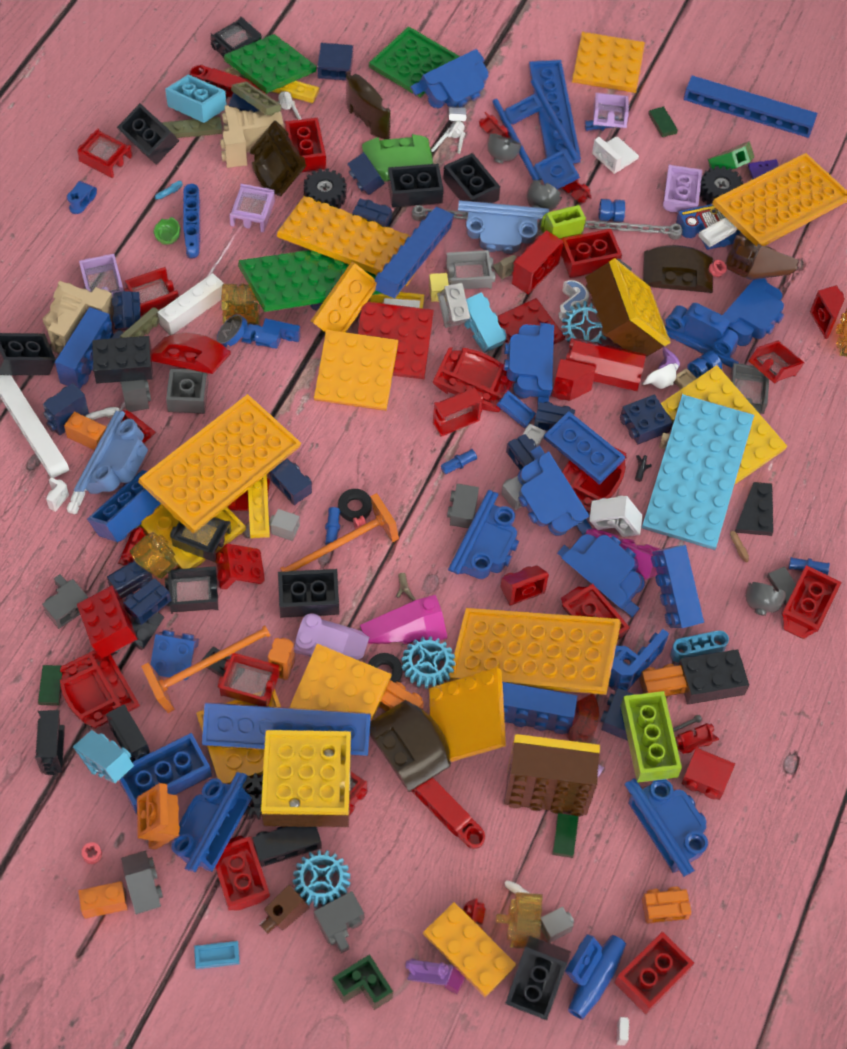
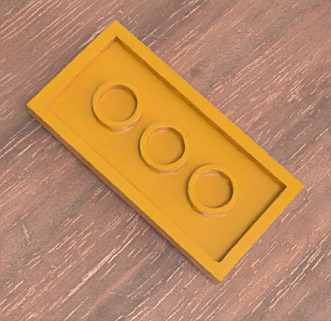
M351 262L310 321L325 333L326 330L346 332L360 313L362 306L367 303L374 293L377 284L375 279L357 264Z
M455 902L423 931V935L484 997L517 965Z

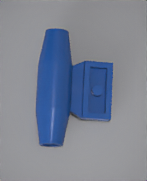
M586 934L572 960L568 963L565 972L577 984L568 1011L576 1018L583 1020L600 1000L617 971L626 947L625 941L621 938L611 935L601 947L594 936Z

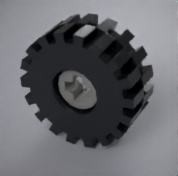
M715 166L714 170L711 167L708 169V172L705 171L701 178L699 197H702V202H707L706 205H710L715 198L743 185L742 177L738 176V172L735 171L733 173V169L729 168L727 170L725 166H722L721 169H719V166Z
M318 169L317 173L316 171L312 172V176L310 174L307 175V179L304 180L303 184L304 196L311 197L316 202L327 203L338 209L341 208V204L344 205L346 183L345 178H342V174H336L335 170L329 172V169H325V171Z

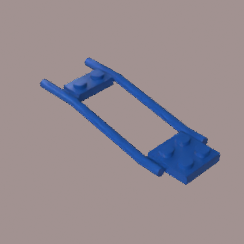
M532 79L530 82L536 95L533 94L506 108L505 111L498 99H494L492 103L505 128L508 130L510 138L519 143L521 142L511 124H516L542 110L544 107L567 150L564 149L540 161L534 167L522 144L519 155L533 181L542 180L544 184L548 183L559 189L580 178L573 163H578L580 158L537 79Z

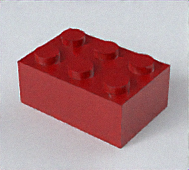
M318 117L284 121L285 130L289 133L288 137L300 156L305 159L306 167L302 172L326 169V153Z
M612 229L561 239L563 240L561 257L570 278L588 275L613 259H622V253Z
M547 230L542 235H539L531 246H527L524 253L514 260L512 285L529 295L560 263L563 240Z
M112 585L77 604L90 643L101 658L137 640L123 600Z
M662 931L617 976L614 983L647 1015L691 970L695 963Z

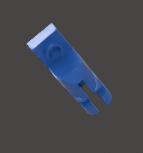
M265 318L262 327L247 324V327L244 326L243 330L245 332L241 338L243 343L252 344V342L256 341L257 346L277 349L281 338L287 341L299 342L301 337L300 326Z

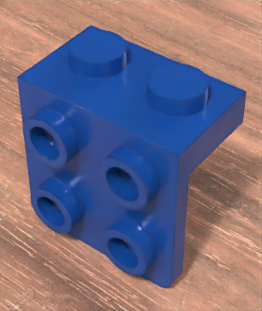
M163 630L155 634L150 665L159 676L171 677L192 665L194 649L198 647L199 639L194 638V635L189 633H182V636L174 635L175 631Z

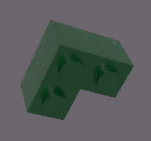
M370 954L332 977V986L343 1003L363 992L372 1008L376 1010L393 999L392 988Z

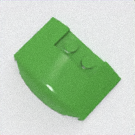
M412 134V137L387 140H379V137L362 144L363 152L369 158L383 181L388 180V167L433 164L429 140L424 136Z

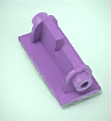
M412 958L406 962V969L410 971L407 980L447 986L454 966L442 962L434 963Z

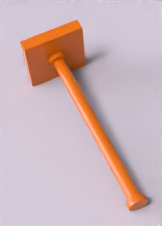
M378 493L370 496L375 515L374 520L289 566L281 567L280 570L281 572L296 571L379 525L383 527L393 543L399 539L396 521Z
M264 625L261 630L165 680L160 678L149 662L141 667L157 701L169 713L175 710L167 693L168 687L265 636L268 638L271 635L266 625Z

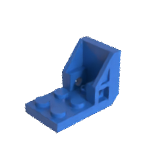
M664 629L659 634L654 633L649 640L650 644L647 647L643 646L637 654L627 646H616L608 686L614 691L617 688L628 691L639 679L641 672L648 668L662 653L669 633Z

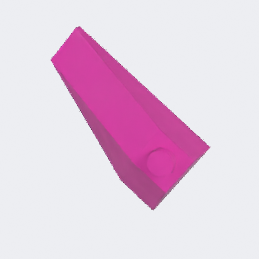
M596 528L586 530V534L596 538L601 535H607L611 538L614 535L618 539L616 534L597 530ZM621 538L620 541L622 543L620 546L624 550L628 547L636 554L634 558L638 561V569L635 572L641 574L645 580L655 577L657 572L656 567L652 565L651 556H653L652 551L660 549L648 544L645 546L636 545L635 540Z
M436 595L415 600L360 625L361 631L370 637L368 644H390L391 642L410 644L415 639L421 642L422 636L425 640H428L431 636L432 641H436L437 638L440 641L447 639L444 618Z

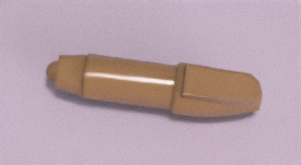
M732 530L730 536L737 552L745 562H748L749 555L747 550L743 546L738 534Z

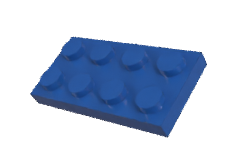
M570 411L544 434V439L598 484H601L625 460V456Z

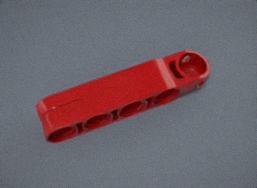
M197 65L189 72L191 76L225 90V96L232 98L234 93L232 85L245 81L266 94L250 80L215 68Z
M434 778L411 791L466 846L471 849L482 847L485 841L484 830Z

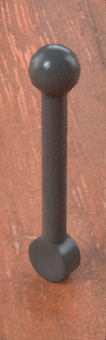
M696 715L694 719L674 727L673 732L695 722H701L702 717Z

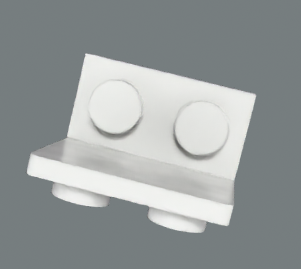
M617 136L608 142H605L600 137L594 140L592 154L614 174L636 161L639 157L637 153Z

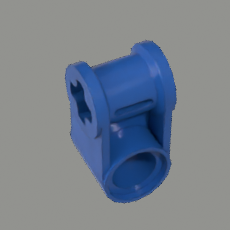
M82 181L77 182L67 195V200L70 202V212L73 214L82 213L90 202L95 199L97 188Z

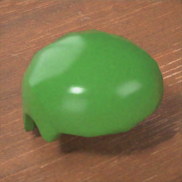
M170 217L169 219H161L155 225L153 232L158 242L169 245L179 239L181 229L178 221Z

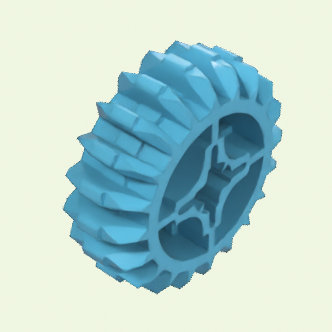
M586 301L583 302L584 307H581L578 302L576 303L578 307L576 310L571 306L572 314L567 311L565 312L569 319H562V321L567 322V325H562V328H567L568 330L563 335H570L566 339L567 342L571 338H577L573 334L572 329H580L583 332L584 340L597 341V343L602 344L599 339L606 340L607 337L603 335L601 330L594 339L589 340L591 329L602 328L601 322H591L589 320L588 311L597 313L596 308H593L592 302L590 307H587ZM583 311L582 321L571 324L574 316ZM585 316L586 320L589 321L588 323L596 325L588 328L587 335L586 331L581 327H577V325L584 324Z
M422 636L421 642L415 639L413 645L408 644V650H404V657H402L401 663L403 664L402 670L406 671L405 677H410L411 684L417 681V687L424 684L425 689H427L428 685L435 687L436 683L441 685L444 684V680L449 681V673L454 672L451 666H455L456 663L453 661L455 655L451 654V647L446 648V641L440 644L439 638L436 641H432L431 636L428 640H425ZM419 654L420 660L417 661V664L413 665L412 660ZM443 660L445 665L438 671L437 665Z
M318 850L317 856L310 852L309 859L302 857L303 864H296L298 870L293 872L295 877L293 885L296 886L295 891L300 893L299 896L302 899L306 898L307 905L313 901L314 908H317L319 903H322L323 907L327 902L330 903L334 899L342 897L340 894H347L346 888L350 887L348 879L351 878L350 873L347 872L349 867L348 865H343V858L337 860L336 853L330 857L328 850L325 852V855H321V851ZM318 865H327V867H325V868H319V867H317V866H318ZM310 871L313 879L307 887L304 883V877ZM337 872L340 879L334 888L330 879ZM318 877H325V881L322 882L321 880L319 882ZM318 890H324V891H326L327 893H315V892L318 891Z

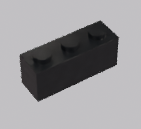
M280 826L275 831H263L253 837V844L261 868L322 849V842L317 827Z

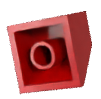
M837 285L818 290L810 310V314L825 339L829 338L845 300L843 292L840 291Z
M560 359L552 397L571 401L591 391L596 367Z
M536 565L533 567L527 566L519 572L508 573L502 577L500 587L509 606L545 594L549 574Z
M696 747L681 784L691 791L704 793L710 799L720 800L733 772L735 763Z

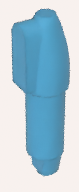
M182 181L171 184V186L156 194L155 199L159 200L177 192L183 186Z

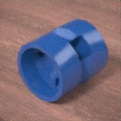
M600 199L599 221H609L612 219L613 222H624L625 200L615 199L612 202L611 199Z
M707 351L699 358L690 362L687 368L696 378H699L716 365L722 370V362L715 352Z

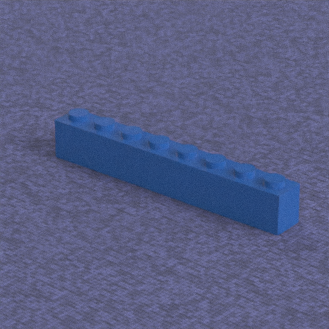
M693 75L689 80L684 96L685 101L807 138L811 135L818 114Z
M435 207L432 212L429 211L426 219L420 222L418 229L415 228L412 236L407 237L405 244L399 247L397 254H393L389 264L386 263L383 271L378 272L375 278L377 283L375 290L395 299L451 229L454 214L439 207Z

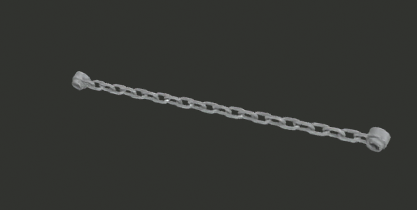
M417 205L412 210V218L416 221H422L427 216L426 211L432 212V209H424L423 206ZM445 210L454 214V218L468 220V212ZM542 219L537 222V225H541ZM585 221L584 228L668 234L671 239L675 240L679 239L682 235V228L676 223L671 226H652L646 224ZM599 224H605V227H600ZM643 227H649V230L642 229Z

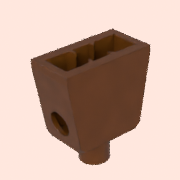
M289 884L264 909L269 916L259 925L267 934L277 925L282 930H285L309 909V906Z

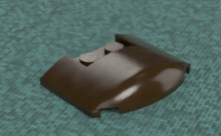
M347 71L346 105L349 113L354 112L356 117H359L367 127H370L372 135L384 140L390 139L391 111L389 107L384 108L382 106L383 98L370 83L358 74L351 75V71Z
M274 120L251 148L250 154H254V162L251 163L260 184L264 188L274 190V194L281 197L304 170L306 162L288 137L289 133Z
M666 245L644 251L643 281L653 288L712 293L713 275L709 271V266L713 263V258L698 249L687 246Z
M405 700L370 721V736L408 792L451 767L449 747L441 729L431 716L420 707Z

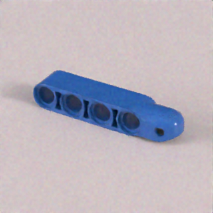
M191 183L187 184L183 189V231L187 257L197 258L200 253L201 241L199 187Z

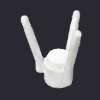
M281 92L278 95V103L281 104L283 109H290L292 107L297 119H301L289 92Z
M453 121L450 128L447 129L446 133L434 145L431 151L434 152L446 137L451 136L453 138L460 137L457 151L460 154L465 136L463 132L464 124L461 121Z

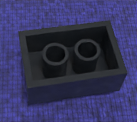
M141 103L117 126L123 135L155 165L179 142L178 138Z
M473 153L444 165L443 180L459 200L494 203L499 200L500 185Z
M439 163L388 167L387 181L392 207L443 203L444 189Z
M0 333V375H50L56 359L45 333Z
M149 336L92 340L93 372L96 384L153 379L152 350Z
M337 569L278 572L280 618L304 617L307 614H316L318 616L339 615Z
M738 649L682 658L678 664L682 667L683 676L687 683L684 692L687 705L742 696L746 694L749 687V681Z
M529 935L505 1004L547 1020L571 951Z

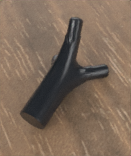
M639 455L636 456L638 460L636 481L641 482L645 470L652 467L651 464L646 465L647 455H644L643 459Z

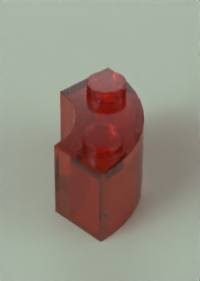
M590 694L576 702V723L569 730L567 737L569 741L591 743L600 716L598 702L594 694Z

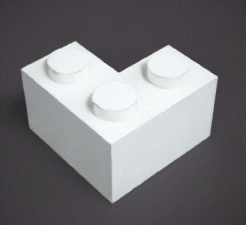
M628 496L602 498L592 501L589 521L597 530L616 528L622 537L640 535L642 514Z

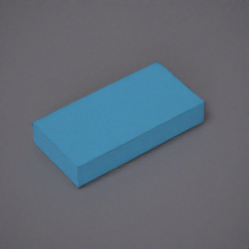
M238 941L194 946L196 970L240 964Z

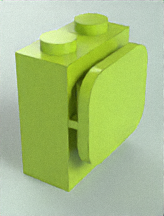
M580 205L551 211L543 216L540 229L542 233L547 230L559 239L580 235L583 233L586 217Z

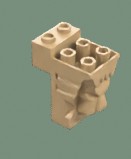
M226 105L225 113H222L223 123H226V125H223V139H220L221 149H224V151H221L222 160L226 161L227 168L247 165L246 152H250L251 148L275 120L284 128L281 112L266 115L262 111H239L237 108Z
M59 281L53 296L55 300L50 306V311L42 318L49 333L52 349L60 354L89 307L108 313L112 322L114 315L112 293L96 287L93 292H90L87 289L75 287L71 283Z

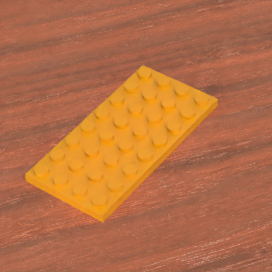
M804 153L715 198L712 205L757 247L758 244L766 246L846 203L847 190L807 153Z
M303 196L277 232L278 238L349 265L351 262H354L363 270L375 275L383 271L385 264H389L393 254L396 255L399 247L405 244L407 237H411L390 227H382L377 222H369L361 216H353L351 213L330 206L327 203L316 202L313 198ZM412 278L408 281V283H407L405 286H408V285H409V283L411 282Z
M247 394L141 476L138 483L194 534L300 448L301 442Z
M466 608L454 653L455 658L453 661L456 664L451 666L454 672H449L450 681L498 667L502 670V682L539 689L606 695L621 625L620 619Z

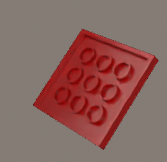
M367 302L363 305L358 334L398 340L393 376L425 379L434 310Z

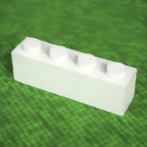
M212 273L158 311L159 325L170 335L176 333L226 297L224 283Z

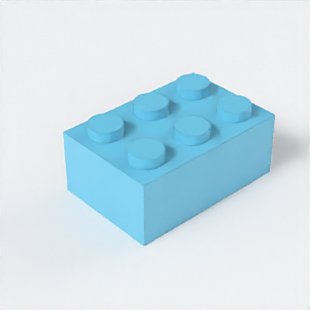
M191 75L183 77L165 89L168 107L200 122L205 123L225 110V90Z

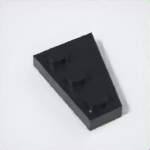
M753 482L736 526V533L773 535V490L771 483Z

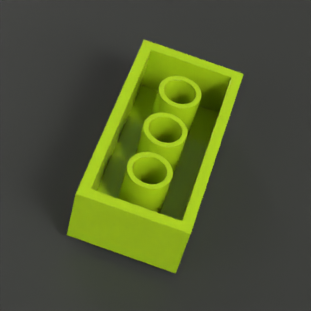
M664 691L624 696L621 703V711L637 783L677 778L682 766Z

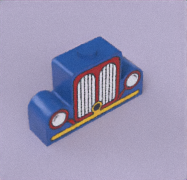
M710 204L679 211L676 224L681 226L682 236L694 238L700 231L722 220L725 216ZM737 229L734 234L711 247L703 240L702 242L707 250L726 247L733 244L736 235H740V231Z

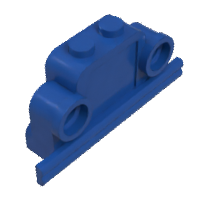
M475 49L424 74L420 81L410 88L414 95L425 91L428 96V102L433 108H442L445 103L448 107L459 106L461 108L468 103L467 101L471 99L475 101L481 96L480 92L484 88L489 72L483 63L485 61L483 56Z
M766 278L753 280L723 314L730 322L728 329L734 331L739 337L738 346L749 345L752 337L762 339L766 334L770 335L775 327L774 325L776 323L779 324L784 317V314H782L784 303L781 301L782 292L769 284Z
M692 303L688 309L680 305L675 306L665 319V328L670 338L702 354L707 351H713L718 355L722 364L730 368L733 367L734 363L739 364L738 361L732 359L739 337L734 331L728 329L730 322L725 316L698 303Z
M540 323V326L529 324L521 326L519 332L511 337L509 343H505L504 354H507V360H504V370L507 371V378L515 382L513 387L514 393L520 398L538 397L537 408L539 402H549L553 385L554 325L549 323Z
M541 446L536 447L530 451L535 460L523 467L518 473V481L522 485L518 497L520 504L523 507L526 506L532 523H536L540 527L548 525V529L553 535H564L575 526L584 535L586 530L592 529L587 521V518L590 517L550 452L544 453Z
M491 490L487 491L448 571L458 575L465 573L477 579H484L489 576L490 571L500 573L505 566H509L512 559L510 554L512 551H516L519 545V541L516 540L517 530L512 527L515 513L509 507L494 505L498 493Z
M585 534L577 540L571 549L563 545L557 554L591 584L593 583L599 591L619 608L623 609L631 617H634L640 608L631 600L645 586L644 577L635 572L638 569V561L634 558L636 554L628 547L624 550L620 546L622 542L614 535L611 538L607 535H601L596 538L595 536Z
M237 772L231 784L223 783L217 778L211 779L203 786L202 794L195 796L179 823V836L174 839L171 845L172 851L187 863L184 868L185 870L196 872L198 867H202L204 870L213 872L252 799L242 788L248 777L246 774Z
M635 778L626 782L624 785L631 795L628 804L671 871L675 873L679 870L683 877L693 873L695 870L690 863L701 857L708 847V839L704 835L707 821L705 816L696 809L693 798L683 790L673 791L672 784L666 779L654 780L651 785L644 789L641 788Z

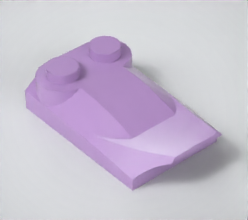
M674 165L668 166L663 201L664 209L678 213L679 211L698 207L702 170Z
M307 614L304 616L296 636L294 653L311 657L316 645L320 644L358 660L363 658L370 637L362 631L322 620L316 614Z

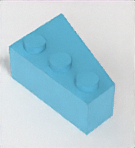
M482 292L467 298L470 319L464 323V326L467 329L471 328L475 334L473 338L482 351L486 353L503 345L507 339L506 332L500 327L497 315L490 309L488 299L483 296Z
M93 730L73 746L93 775L98 772L97 775L100 778L105 776L106 780L116 783L134 766L129 759L131 754L124 747L120 749L113 740L109 742L104 734H97Z

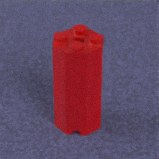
M571 338L566 360L596 367L594 382L638 391L646 354Z

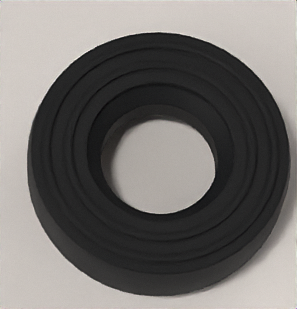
M349 489L342 493L338 500L340 515L350 522H353V518L359 519L362 515L366 519L372 510L369 494L361 489ZM351 500H359L363 506L358 511H352L348 508V503Z
M380 653L370 659L368 665L378 668L380 665L385 664L392 668L391 681L396 683L401 680L402 664L396 656L389 653Z

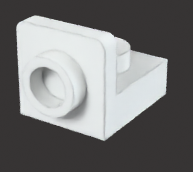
M51 477L49 483L52 490L48 493L46 500L49 509L56 512L67 499L69 493L65 482Z

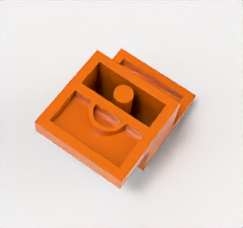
M159 783L137 797L138 838L148 840L149 849L156 850L179 836L178 796L167 793V784Z

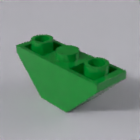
M747 141L707 160L710 168L712 167L713 170L715 166H719V169L725 166V169L728 170L729 168L735 169L751 162L755 156L750 141Z

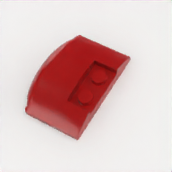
M196 333L169 335L164 337L152 349L153 362L213 374L231 355V351L218 341Z
M449 347L432 383L444 393L448 394L450 392L454 395L469 389L472 390L474 386L476 391L482 394V410L500 412L501 409L496 404L510 390L513 381L507 378V371L504 370V365L493 357L473 349L462 348V350L452 351L453 347Z
M614 447L620 453H622L625 456V458H627V454L625 452ZM570 460L562 473L586 511L590 513L592 501L611 498L618 490L625 474L626 464L624 460L601 484H598Z
M93 650L61 666L60 671L63 674L60 686L64 699L74 715L92 728L96 729L108 723L106 714L124 704L129 712L140 707L139 702L111 654L101 658Z

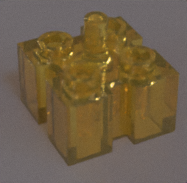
M241 283L239 287H237V284H222L221 306L223 310V324L230 317L240 314L247 320V324L259 325L260 304L249 284Z
M516 892L515 899H511L508 915L496 914V923L509 924L507 940H511V948L524 949L529 935L540 939L543 894Z

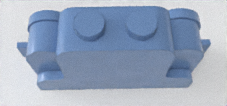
M459 200L458 211L468 212L466 223L467 235L472 239L480 238L479 245L484 250H489V252L503 251L506 254L519 251L521 242L525 244L532 243L538 231L537 219H542L549 212L547 208Z
M115 411L74 488L75 492H84L85 489L90 494L110 492L115 490L120 483H128L134 479L148 452V448L142 442L144 438L143 432L133 419L121 422L125 412Z

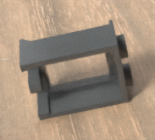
M734 363L730 374V381L758 413L764 414L768 404L769 379L754 366Z

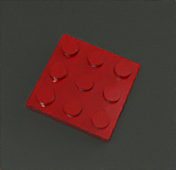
M537 298L497 316L500 327L506 332L507 339L505 343H509L511 337L519 332L521 326L526 324L540 326V323L554 325V344L565 339L561 329Z

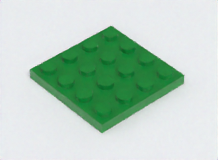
M408 26L369 62V68L414 94L410 87L418 83L424 74L460 56ZM425 91L417 94L416 96L421 98L425 94Z
M275 34L224 55L225 62L266 94L310 75L317 70V66Z

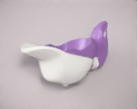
M663 347L664 360L658 369L642 382V385L652 384L659 389H663L674 384L680 362L667 347Z

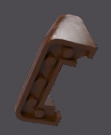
M736 235L725 264L728 270L749 280L790 275L796 271L798 259L777 252L768 246L758 244L756 247L749 239Z

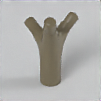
M400 573L398 575L400 588L396 597L399 598L405 592L412 601H415L416 598L408 587L406 574Z

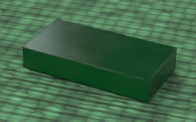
M664 106L649 110L648 115L662 138L677 134L678 129Z
M43 665L38 697L39 705H60V680L63 674L60 669L63 665Z
M558 813L552 855L568 858L574 857L579 816Z

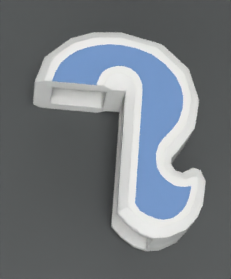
M567 280L563 284L562 291L569 299L560 305L559 319L561 321L563 318L569 319L565 312L567 311L572 314L571 306L575 310L578 309L576 303L579 302L580 306L584 307L583 302L586 301L588 305L589 292L578 281ZM577 314L572 319V322L576 320Z

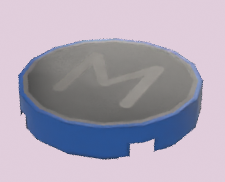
M240 314L230 317L221 326L217 334V341L225 347L236 344L244 335L245 330L243 329L244 326L247 327V320Z

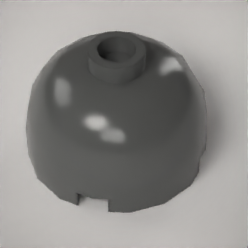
M491 133L487 148L489 154L495 157L494 161L503 164L504 161H511L517 157L521 149V143Z
M540 180L532 181L527 191L529 204L536 208H547L549 212L555 209L562 199V196L559 197L561 193L548 183L542 185Z
M748 582L745 596L748 605L755 609L754 613L766 616V613H774L782 607L786 592L779 589V592H776L773 589L774 586L758 582L751 584Z

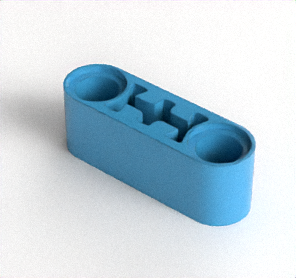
M719 630L677 639L670 652L671 659L679 663L682 658L724 652L729 642V637L724 631ZM714 641H719L722 645H718ZM677 649H682L684 653L679 652Z

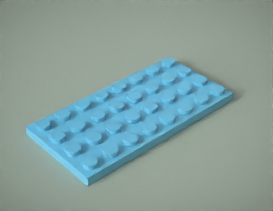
M682 394L644 518L643 529L713 550L716 549L754 418L753 414Z

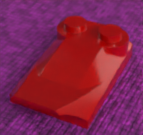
M806 565L782 612L784 630L802 639H806L811 634L818 632L842 582Z
M593 583L588 587L578 586L561 597L562 607L568 615L620 619L621 625L618 640L630 629L628 624Z
M240 835L231 838L215 869L228 910L237 911L262 903L270 897V893L251 836L244 838Z

